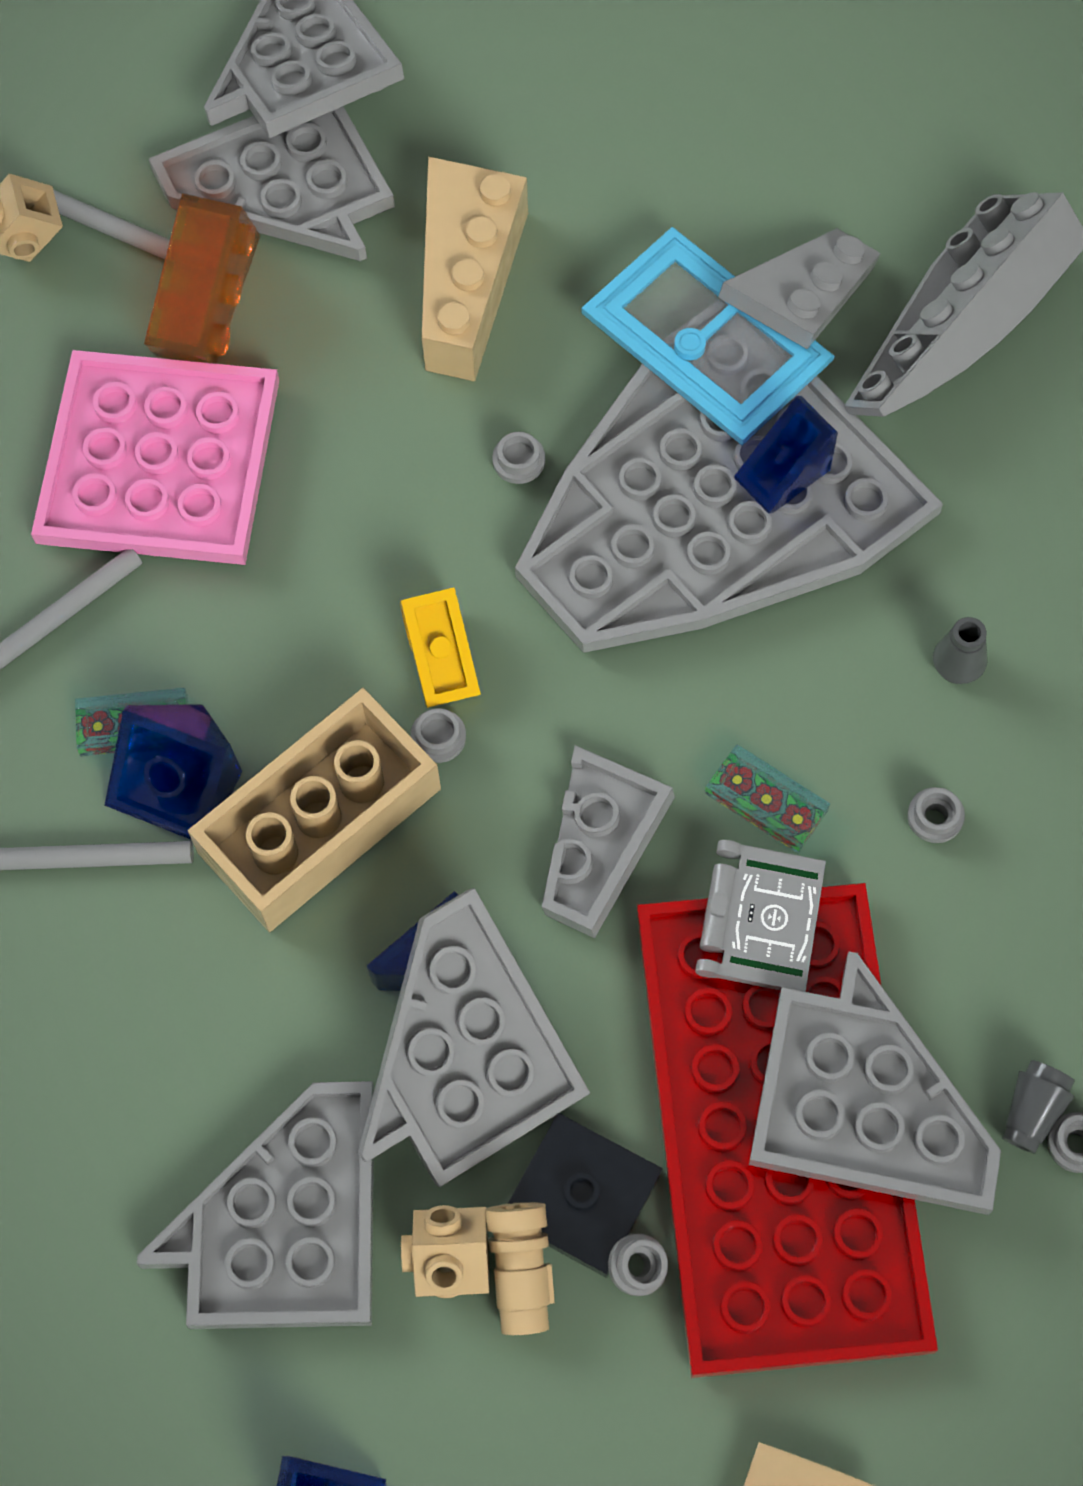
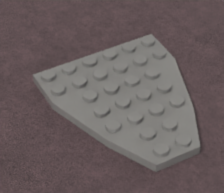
M723 300L718 301L663 341L674 349L675 336L679 331L685 328H695L701 331L728 304ZM736 313L706 341L704 354L700 358L689 362L742 404L781 368L792 355L742 315ZM641 364L565 469L515 566V576L583 653L703 629L857 576L938 516L943 503L856 415H851L844 407L845 403L818 376L806 385L742 446L645 365Z

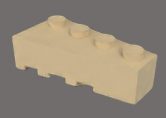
M428 157L422 345L425 371L475 382L527 219V177Z

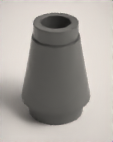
M973 617L961 618L935 646L933 651L934 666L937 672L948 682L954 684L970 683L977 680L985 672L988 663L987 631L980 620Z
M1031 1060L1026 1072L1019 1071L1006 1123V1130L1002 1139L1015 1147L1035 1154L1039 1144H1042L1074 1099V1095L1070 1091L1075 1080L1049 1065Z

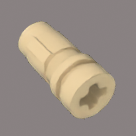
M535 1202L512 1203L486 1208L487 1231L494 1234V1237L488 1238V1248L490 1252L495 1253L496 1268H494L497 1309L500 1310L501 1333L505 1335H528L549 1330L547 1305L553 1304L555 1301L552 1265L544 1263L543 1248L549 1246L548 1234L541 1232V1228L547 1226L545 1204Z

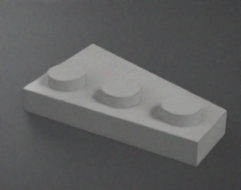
M836 228L723 282L718 298L808 349L874 269L880 253L865 245L858 238Z
M575 745L571 761L573 769L568 791L565 790L562 805L563 818L558 842L554 844L542 909L545 916L595 938L675 796L672 787Z

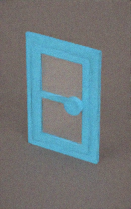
M671 227L581 308V314L743 446L825 369L835 356L816 340L806 349L718 298L723 282L735 276L678 230Z

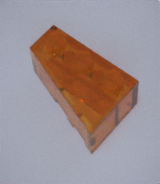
M182 193L144 345L155 356L172 360L217 364L219 356L225 355L230 340V323L240 300L242 288L261 236L242 206Z

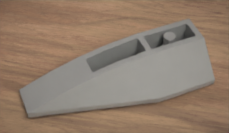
M1032 192L1023 195L1003 196L995 194L978 204L975 209V215L962 230L956 232L947 240L946 248L928 269L844 407L849 414L884 417L926 396L966 370L1001 342L1036 307L1083 251V226L1063 193L1038 194Z

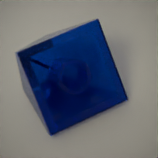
M203 704L128 705L122 712L104 806L192 840L187 830L232 794L241 776L242 769L230 743Z

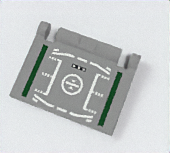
M731 840L718 841L716 854L728 859L737 858L739 859L738 868L727 864L714 865L700 949L710 953H723L722 964L713 960L699 959L697 960L695 973L702 977L720 978L781 990L784 987L805 992L826 861L742 845Z

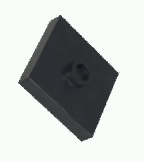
M558 1113L508 1204L544 1203L547 1226L541 1228V1232L548 1234L549 1247L607 1278L609 1274L608 1258L613 1246L621 1238L630 1235L662 1174L663 1168Z

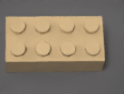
M362 688L187 831L197 853L270 933L440 791L438 766L383 707Z

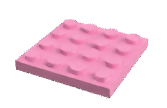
M72 350L31 532L35 544L120 553L124 550L133 549L140 555L246 565L280 381L277 369Z

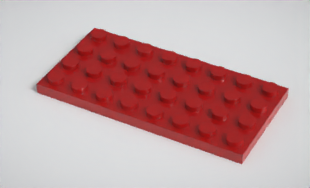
M866 883L822 887L805 992L839 999L848 952L858 953L881 985ZM708 898L637 905L691 1378L935 1354L938 1351L915 1200L749 1165L781 990L720 978H707L695 973L697 960L699 959L713 960L722 964L723 953H710L700 949Z

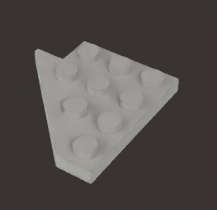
M260 0L206 101L204 109L211 126L250 109L268 137L272 138L403 80L402 64L353 0Z
M344 106L272 138L268 137L255 116H252L149 158L152 172L170 207L173 209L357 261L367 259L365 245L353 224L395 207L394 197Z
M475 888L468 889L419 919L358 1150L362 1160L368 1162L408 1137L433 1182L438 1187H441L590 1094Z
M848 952L839 999L782 987L749 1165L989 1215L993 1211L1001 1150L858 953Z
M372 1081L313 1082L137 1255V1265L141 1269L188 1268L186 1326L189 1329L372 1326L374 1158L365 1162L358 1153L374 1093Z

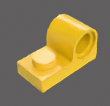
M455 587L400 600L403 622L409 645L414 655L426 707L429 708L481 695Z

